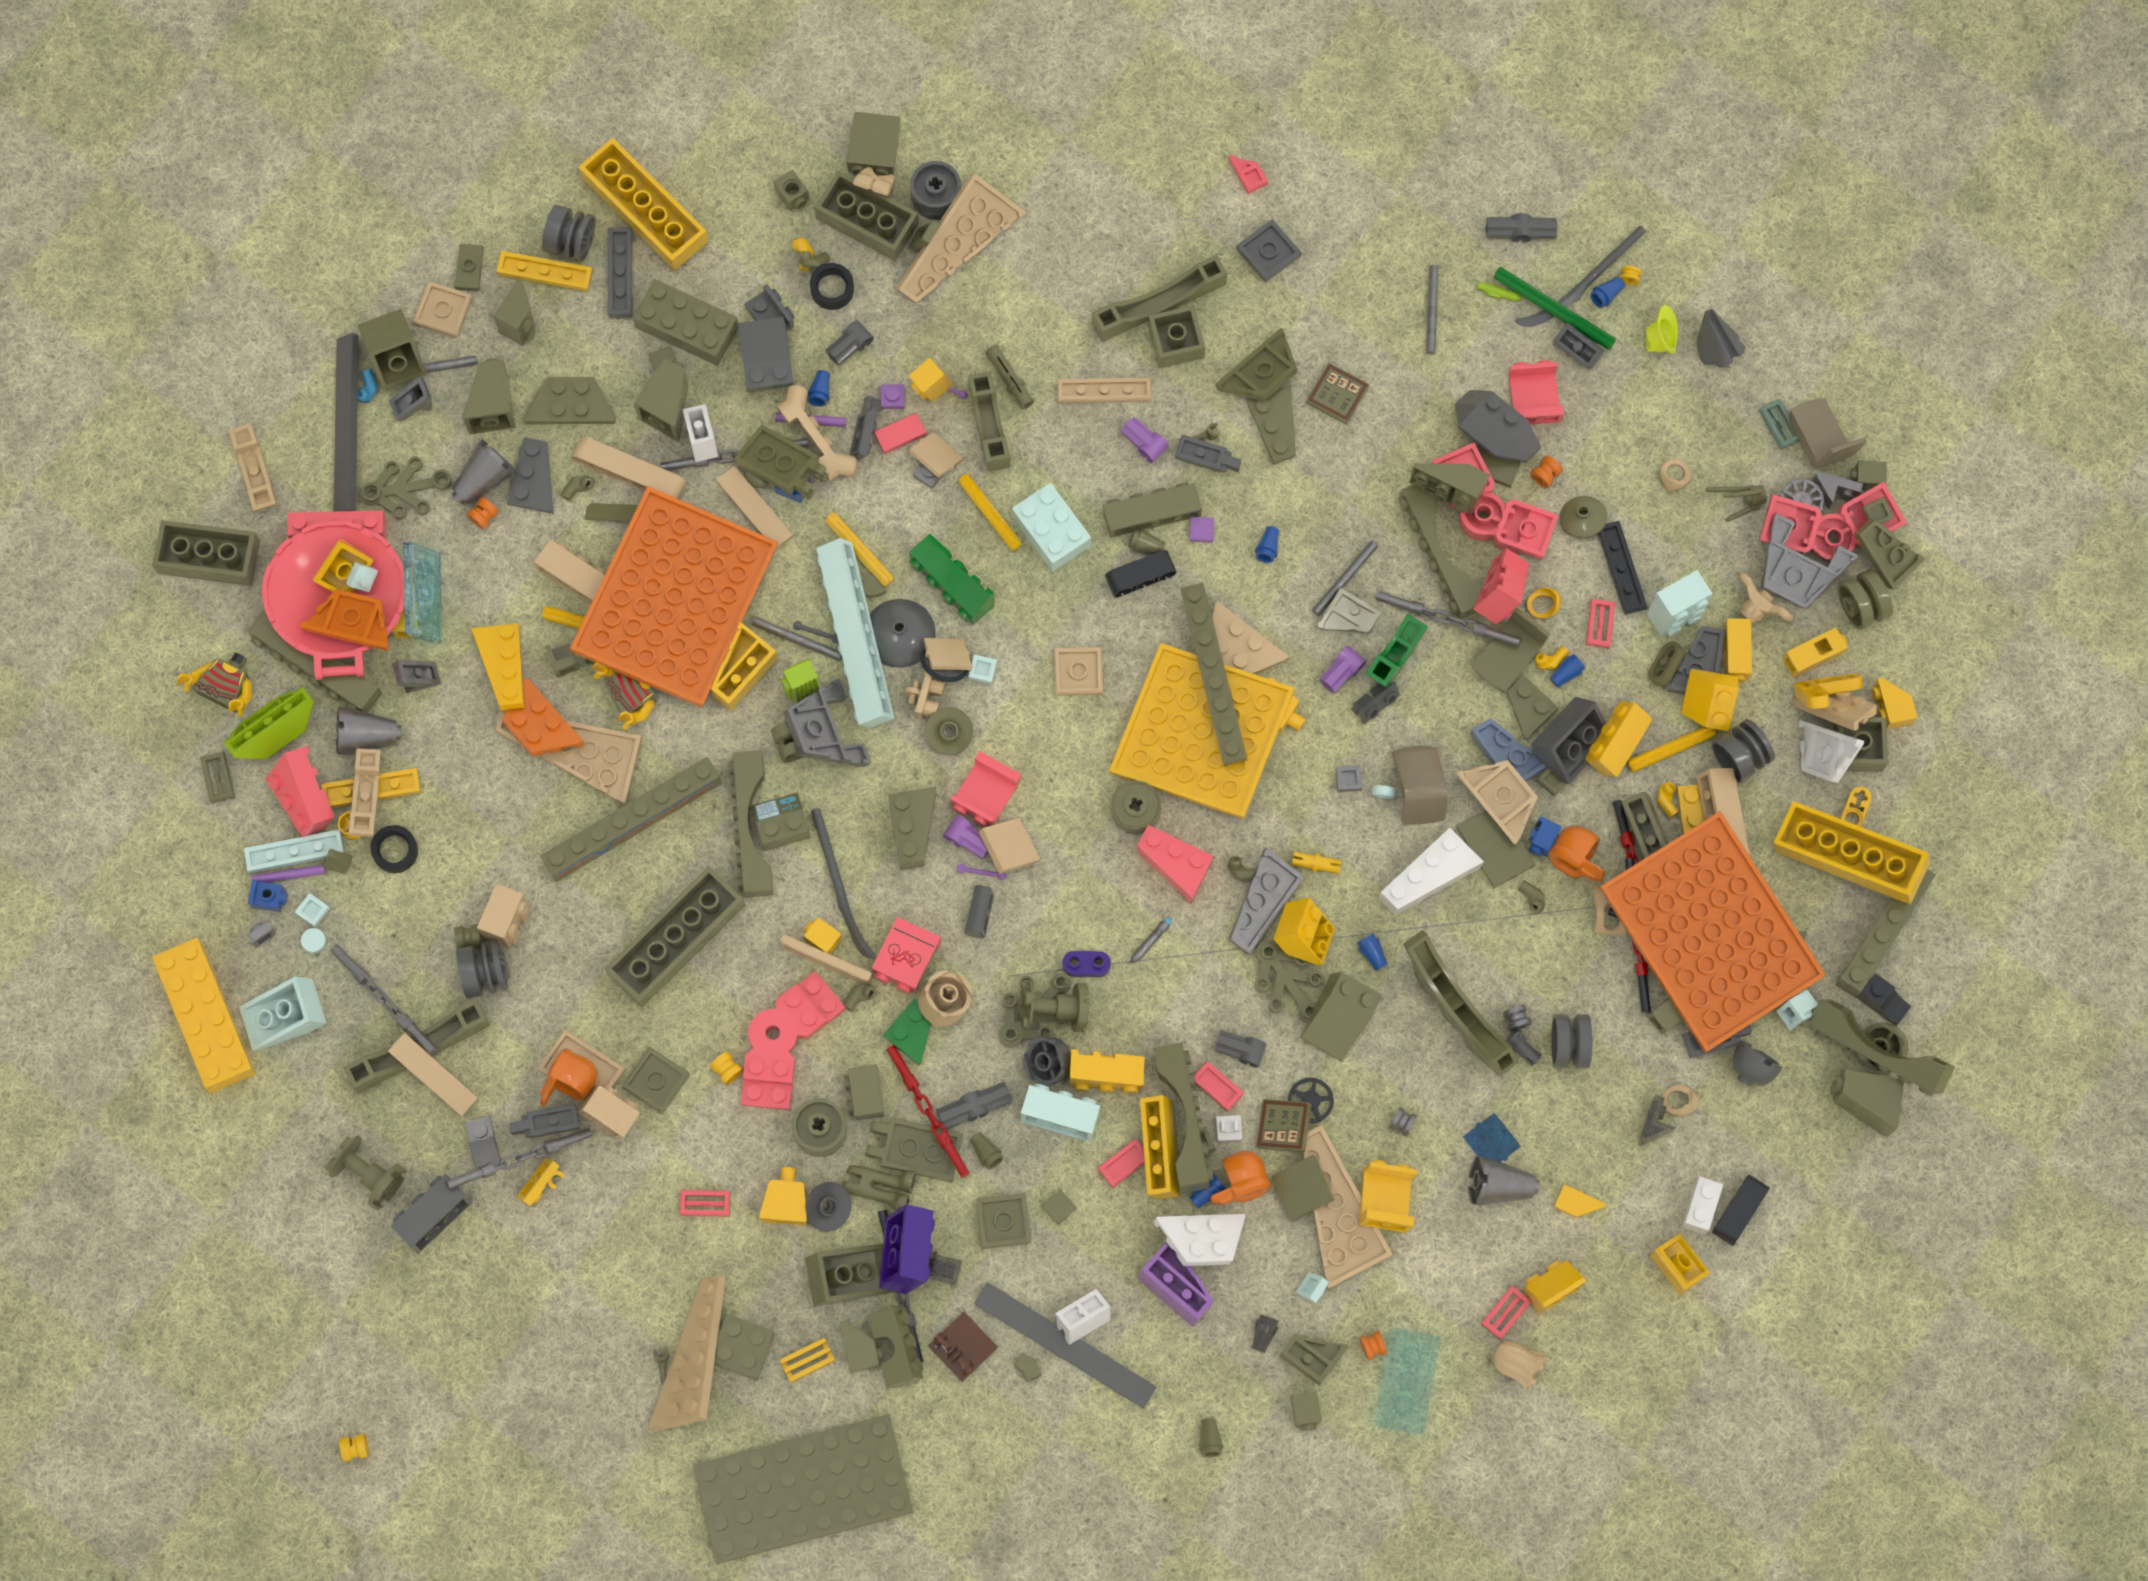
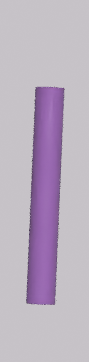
M776 412V422H786L780 412ZM812 415L819 425L846 427V418Z
M322 864L252 875V880L268 883L326 874V870L322 867Z

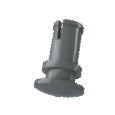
M1518 1029L1507 1038L1506 1042L1512 1046L1514 1053L1517 1052L1533 1066L1542 1054L1526 1042V1037L1519 1035L1521 1030Z

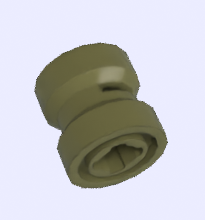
M478 924L471 925L470 928H464L463 926L454 928L457 948L473 945L474 949L481 948L482 936L477 929Z

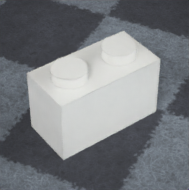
M706 404L683 409L695 462L719 457Z
M1701 1176L1695 1181L1682 1228L1703 1235L1709 1231L1723 1184Z

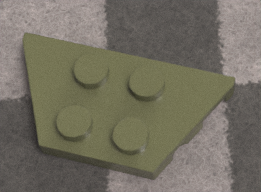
M1280 328L1216 383L1217 390L1265 401L1298 373L1284 330Z
M547 377L524 419L525 424H616L615 417L594 377Z

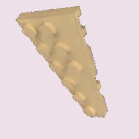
M720 1275L701 1279L647 1428L651 1431L656 1432L707 1420L726 1278Z

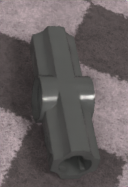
M1518 213L1511 217H1487L1486 238L1511 239L1513 242H1519V240L1529 242L1532 239H1556L1557 237L1556 218H1535L1526 213Z
M1002 1082L982 1091L975 1090L960 1097V1100L936 1109L940 1122L946 1129H949L965 1121H975L978 1116L982 1118L989 1114V1111L1011 1103L1012 1099L1005 1082Z

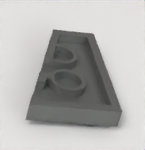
M524 437L507 501L508 505L554 514L549 451L546 441Z
M1706 626L1701 627L1667 692L1685 695L1690 669L1719 673L1725 630Z

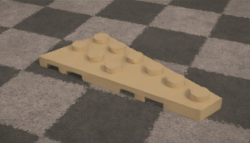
M971 173L939 221L941 225L929 244L922 247L896 287V290L917 303L938 286L941 280L947 275L950 276L956 271L955 269L963 262L966 263L993 241L995 236L1009 228L1012 222L1017 218H1021L1026 212L978 175Z
M500 710L496 732L523 747L503 724L502 719L507 710ZM566 721L584 741V746L581 748L576 746L562 748L560 752H547L538 757L619 803L626 805L642 736Z
M1320 1125L1308 1132L1306 1149L1302 1153L1303 1159L1311 1155L1316 1156L1335 1199L1313 1211L1324 1276L1329 1282L1327 1285V1290L1390 1258L1393 1254L1379 1228L1359 1225L1361 1195L1325 1129Z

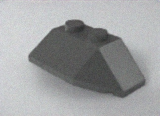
M1470 390L1455 403L1459 429L1494 458L1519 460V462L1526 463L1541 449V445L1529 421L1493 391Z

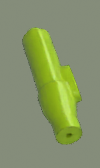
M1479 282L1477 289L1484 291L1490 297L1497 299L1502 297L1515 302L1522 299L1518 293L1494 284Z

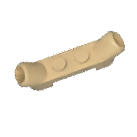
M798 385L788 387L786 400L776 406L782 417L790 427L798 422L822 455L817 463L827 468L825 472L829 474L827 477L829 481H832L839 475L852 477L856 472V457L833 452L830 448L833 446L831 440L826 434L823 436L817 430L820 426L812 415L808 417L805 413L808 396L807 389Z

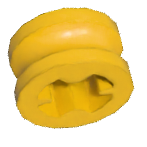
M1633 266L1621 268L1622 275H1620V278L1624 284L1638 285L1640 283L1639 277L1642 271L1639 268Z

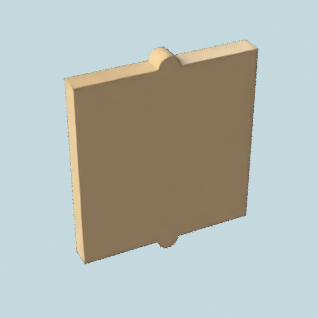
M935 432L924 439L920 438L919 442L909 449V452L938 478L946 472L952 471L963 460V457Z
M924 638L925 656L928 657L932 670L972 669L969 657L970 652L967 651L964 639Z

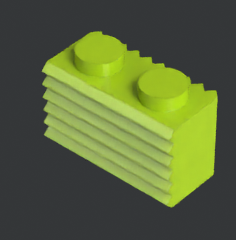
M809 658L783 670L782 688L788 699L793 698L794 702L798 703V700L811 696V694L820 689L818 676Z

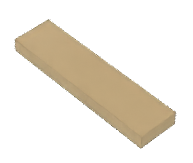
M1151 377L1057 379L1058 403L1151 402Z
M735 466L716 479L717 484L761 535L778 542L776 550L793 538V534Z
M783 934L780 940L782 949L861 984H870L873 979L871 972Z
M404 1033L387 1051L460 1116L478 1099L407 1034Z

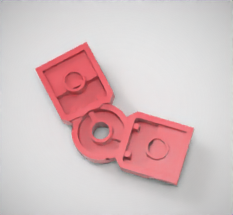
M1475 443L1450 452L1431 462V464H1470L1490 474ZM1490 474L1485 491L1473 514L1459 512L1461 529L1472 539L1479 541L1493 539L1496 547L1504 550L1507 548L1515 554L1519 555L1521 552L1543 560L1559 515L1515 499L1504 504L1498 496L1492 493L1495 482ZM1449 503V505H1450L1451 508L1456 509V508L1454 507L1455 505ZM1485 512L1489 518L1482 519L1477 513Z
M1885 482L1840 505L1837 514L1833 513L1824 516L1818 507L1771 495L1758 541L1769 544L1773 516L1777 513L1795 522L1784 544L1786 547L1800 554L1811 551L1817 558L1829 561L1837 545L1853 552L1855 545L1862 547L1854 535L1867 522L1861 507L1881 497H1885L1894 518L1882 525L1892 532L1907 522ZM1830 531L1837 535L1835 544L1828 540L1827 536Z
M816 971L778 997L776 1009L764 1010L758 1013L751 1021L748 1036L753 1049L745 1055L741 1106L790 1110L795 1070V1059L790 1053L795 1048L797 1040L811 1038L846 1010L843 1003ZM772 1029L780 1032L779 1037L775 1040L767 1038V1033Z

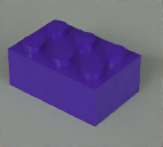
M906 1204L886 1217L879 1288L907 1294L927 1282L930 1276V1267H928L929 1257L933 1249L931 1233L935 1227L933 1210Z

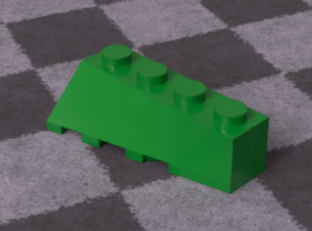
M931 534L909 551V563L917 572L921 570L927 576L925 578L927 583L933 589L937 587L942 592L941 597L948 605L954 604L956 606L958 615L965 622L969 620L974 625L994 607V592L989 587L984 590L981 580L975 574L970 577L965 565L957 559L953 561L950 551Z

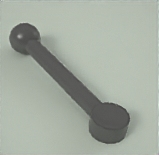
M796 621L793 624L795 630L802 629L829 638L833 643H839L836 633L832 635L802 625L800 621Z

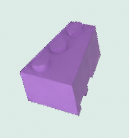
M1167 1242L1144 1266L1137 1277L1193 1327L1207 1313L1214 1302L1192 1267L1183 1266L1177 1258L1176 1252L1170 1248Z

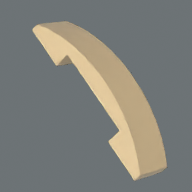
M248 423L228 430L254 513L276 506L277 503L252 424Z
M356 749L349 835L374 836L381 750Z

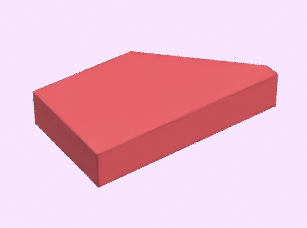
M1234 155L1228 156V160L1247 194L1268 185V180L1257 162L1242 160Z

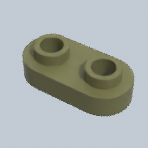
M1668 642L1661 648L1648 672L1649 679L1656 686H1663L1670 682L1684 657V649L1677 642Z

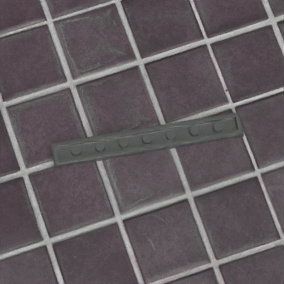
M354 333L337 339L334 512L356 511L359 337Z
M988 1282L974 1303L979 1308L1143 1409L1157 1388L1152 1383L1080 1339L1069 1345L1065 1340L1063 1329L1059 1331L1056 1324Z

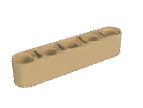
M585 436L581 437L572 455V459L576 463H584L583 466L602 474L605 472L604 475L623 483L626 481V484L645 491L647 486L678 499L686 483L677 474Z

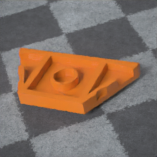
M336 589L325 603H322L315 609L316 613L307 622L304 620L300 625L303 631L384 651L389 650L384 605L380 599Z
M526 678L523 682L524 708L507 710L502 719L504 726L532 757L544 755L547 752H560L562 748L583 747L584 741L535 685Z

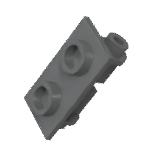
M1395 681L1388 687L1378 683L1370 690V693L1374 696L1373 698L1365 694L1353 703L1354 706L1351 709L1356 715L1360 714L1363 724L1374 719L1381 710L1393 704L1400 696Z

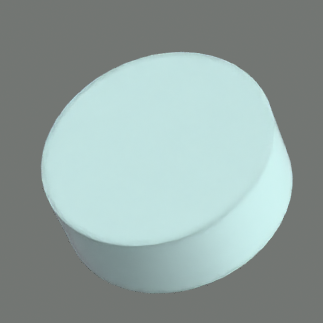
M1373 785L1372 796L1394 799L1396 788Z
M317 928L306 930L301 937L303 948L312 954L321 952L327 943L326 936Z

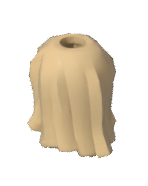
M1504 1341L1497 1348L1493 1356V1362L1500 1373L1519 1381L1523 1388L1526 1389L1536 1383L1537 1380L1533 1378V1374L1541 1375L1544 1369L1542 1363L1547 1362V1358L1544 1352L1532 1351L1515 1341Z

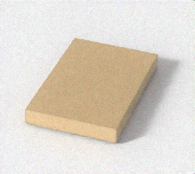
M564 1029L537 1068L539 1072L548 1077L549 1069L558 1053L562 1049L568 1048L594 1063L598 1073V1080L595 1086H604L606 1084L613 1089L626 1070L623 1066L566 1029Z

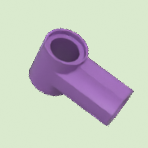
M1135 417L1130 419L1121 429V434L1138 448V452L1143 458L1147 457L1146 460L1149 463H1153L1169 447L1167 441L1160 434L1152 433Z
M1348 645L1340 652L1335 659V663L1322 675L1319 681L1328 691L1335 694L1351 676L1354 677L1358 673L1357 669H1362L1366 660Z
M956 815L943 834V837L950 843L953 841L955 846H962L983 860L989 852L979 831L974 829V826L969 821Z

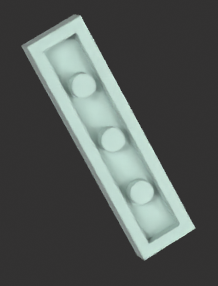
M340 829L244 848L248 873L325 859L329 849L345 853Z

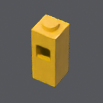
M1727 618L1724 623L1725 675L1737 676L1738 682L1744 683L1752 675L1751 619Z
M1834 628L1787 651L1783 656V660L1793 678H1796L1843 655L1848 648L1847 639L1843 633H1839L1837 628Z

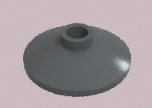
M834 1182L819 1184L810 1192L806 1200L805 1210L807 1219L813 1227L821 1231L838 1229L846 1222L850 1215L851 1199L849 1193L843 1186ZM826 1201L827 1207L822 1209V1205Z

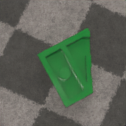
M915 998L887 1029L883 1037L917 1065H920L931 1023L922 1015L918 1001Z

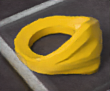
M1540 588L1529 596L1527 610L1533 617L1538 619L1550 618L1559 611L1562 603L1561 596L1552 588ZM1542 596L1551 597L1554 606L1545 613L1534 611L1532 604L1536 598Z

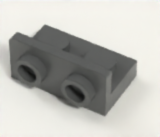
M767 284L763 286L764 291L744 304L755 321L784 317L786 332L794 328V314L788 306L784 308L780 302L782 299L776 289L771 290Z

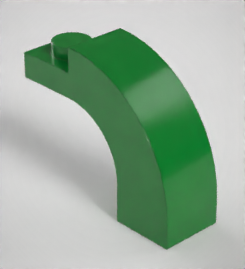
M1407 614L1389 644L1381 654L1376 656L1366 675L1383 686L1388 687L1402 670L1429 626Z

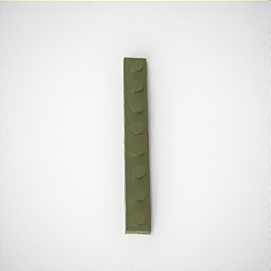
M1204 583L1180 588L1223 764L1227 766L1247 761Z

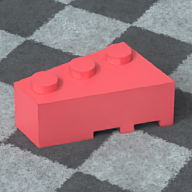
M1505 548L1494 558L1473 610L1494 624H1498L1503 618L1508 619L1513 610L1521 604L1528 576L1529 563Z
M308 746L285 752L265 778L269 787L280 801L282 808L285 809L294 827L302 837L325 830L334 819L325 790H320L315 778L318 775L316 767L312 768L307 754L310 751Z
M1150 825L1147 826L1137 846V853L1192 904L1212 864L1213 855Z

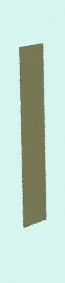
M591 503L587 506L585 520L631 522L638 505Z

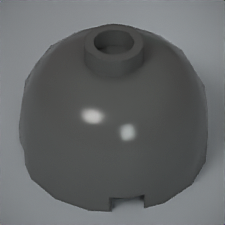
M1048 1036L1036 1038L1029 1042L1027 1053L1023 1055V1065L1027 1076L1031 1080L1048 1086L1057 1084L1068 1076L1071 1065V1051L1061 1039Z
M1741 1040L1732 1058L1733 1067L1739 1074L1737 1079L1747 1086H1750L1751 1083L1766 1085L1772 1082L1783 1067L1761 1050L1750 1048L1752 1046L1750 1043Z

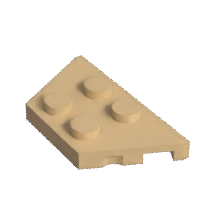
M1219 601L1215 603L1212 619L1223 664L1255 674L1288 660L1289 656Z
M1847 691L1828 694L1829 706L1819 709L1808 708L1796 697L1793 698V707L1853 731L1859 729V722L1865 724L1869 718L1876 714V704L1866 701L1865 698L1855 697Z
M1508 760L1457 772L1456 774L1514 845H1517L1539 799Z

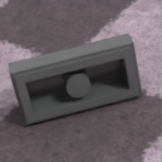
M1569 323L1565 324L1553 340L1555 344L1589 370L1595 366L1605 352Z
M974 886L964 931L968 936L985 938L994 898L991 887Z

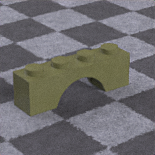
M991 371L968 375V387L987 472L1009 468L1010 455L1001 425Z

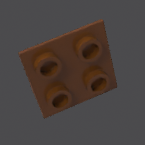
M965 1312L954 1320L942 1333H938L928 1345L962 1382L998 1348Z

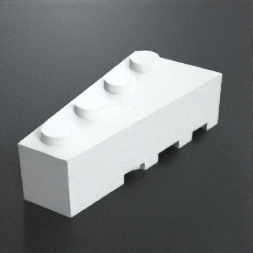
M1449 828L1381 891L1379 900L1396 916L1427 897L1438 893L1445 887L1481 869L1484 861Z

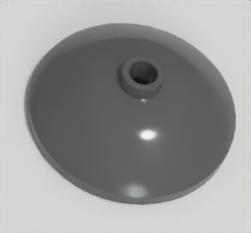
M893 599L880 604L870 614L881 663L890 667L903 668L920 662V655L925 649L924 638H935L934 621L923 606L907 599ZM898 625L904 627L902 631L895 630Z

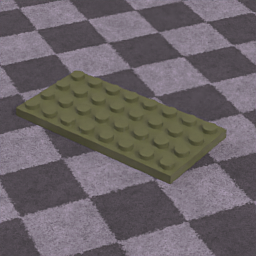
M889 1414L694 1465L717 1564L913 1513Z

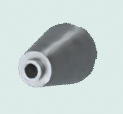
M483 439L478 442L452 487L455 491L452 494L453 497L461 504L464 502L472 503L516 472V469L512 468L513 466L497 450L491 449L488 446L489 443Z
M338 707L336 754L356 752L357 748L374 749L395 745L396 740H401V725H397L396 720L347 707Z
M1485 1156L1475 1157L1471 1164L1469 1178H1473V1187L1468 1186L1471 1204L1485 1205L1532 1199L1534 1194H1537L1539 1191V1180L1532 1173Z

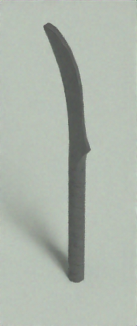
M1642 226L1635 229L1629 237L1617 246L1582 281L1557 302L1567 307L1573 302L1581 300V296L1587 287L1643 236L1646 230ZM1543 310L1537 314L1518 318L1515 322L1521 326L1533 327L1545 323L1554 316Z
M819 808L811 811L833 882L838 908L842 912L856 948L866 958L874 959L877 957L863 939L852 916L821 810Z

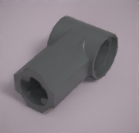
M855 320L847 326L843 335L826 349V353L835 364L840 366L856 351L864 350L865 345L869 346L874 336L858 320Z
M1221 1030L1214 1051L1237 1058L1239 1062L1245 1065L1250 1063L1249 1066L1258 1068L1267 1044L1253 1037L1244 1038Z

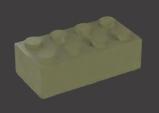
M837 171L814 207L816 219L896 261L919 225L918 212L871 189L854 185L853 178Z
M656 279L653 280L633 316L635 328L716 366L719 365L738 330V318Z
M161 520L152 565L156 572L162 575L252 586L260 540L256 533L251 531Z

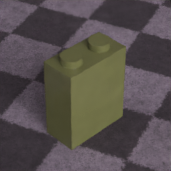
M854 112L847 159L848 171L858 175L866 167H871L877 176L894 175L901 126L899 116Z

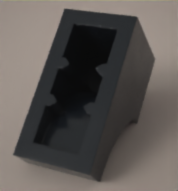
M1876 973L1869 979L1862 992L1856 997L1895 1026L1900 1023L1911 1008V1005L1898 995L1895 987Z

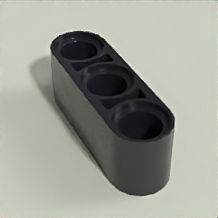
M1162 550L1112 569L1105 574V578L1114 598L1122 596V593L1126 595L1144 588L1143 585L1147 587L1165 580V577H1173L1177 571L1168 550Z
M1750 1174L1747 1175L1742 1183L1743 1185L1740 1186L1730 1205L1716 1224L1717 1226L1712 1231L1714 1235L1731 1246L1736 1243L1770 1189L1769 1186Z

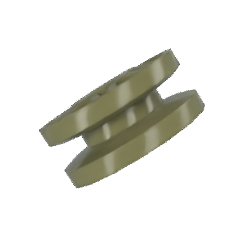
M1137 780L1126 782L1118 787L1111 800V813L1116 825L1123 831L1132 834L1144 833L1148 825L1154 827L1161 813L1160 797L1154 787L1146 782ZM1137 803V806L1141 805L1140 811L1135 812V809H1132V804Z

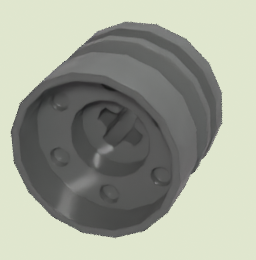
M555 204L545 224L542 238L543 251L560 255L565 248L566 258L572 259L574 256L576 261L583 262L593 243L596 226L595 215L586 214L585 216L584 212L578 211L573 218L571 208Z
M1748 719L1741 722L1739 726H1735L1732 729V735L1725 733L1712 742V750L1722 768L1734 769L1738 783L1752 776L1755 773V768L1761 770L1765 767V764L1775 760V753L1768 738L1754 722Z
M498 940L491 941V953H489L486 942L482 943L481 955L476 954L473 945L456 948L459 975L466 998L481 996L483 994V984L485 983L488 984L491 993H496L495 981H498L501 991L508 990V966L505 954Z

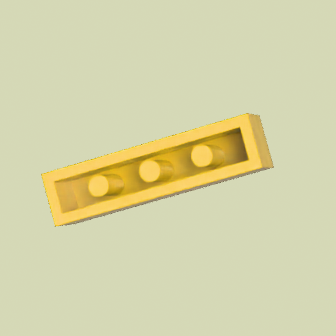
M1164 1095L1140 1098L1147 1195L1156 1200L1181 1197L1175 1165L1177 1161L1173 1100Z

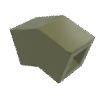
M1022 1352L1014 1368L1023 1372L1027 1382L1041 1377L1042 1374L1036 1360Z

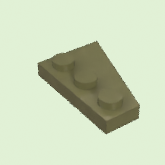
M1291 385L1278 389L1265 401L1248 400V407L1273 464L1275 465L1295 457Z
M1869 519L1854 533L1889 589H1894L1925 560L1921 555L1912 551L1911 547L1906 543L1898 540L1891 531L1875 519Z

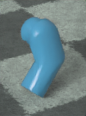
M372 369L361 372L365 385L358 391V400L362 403L370 402L378 391V385Z

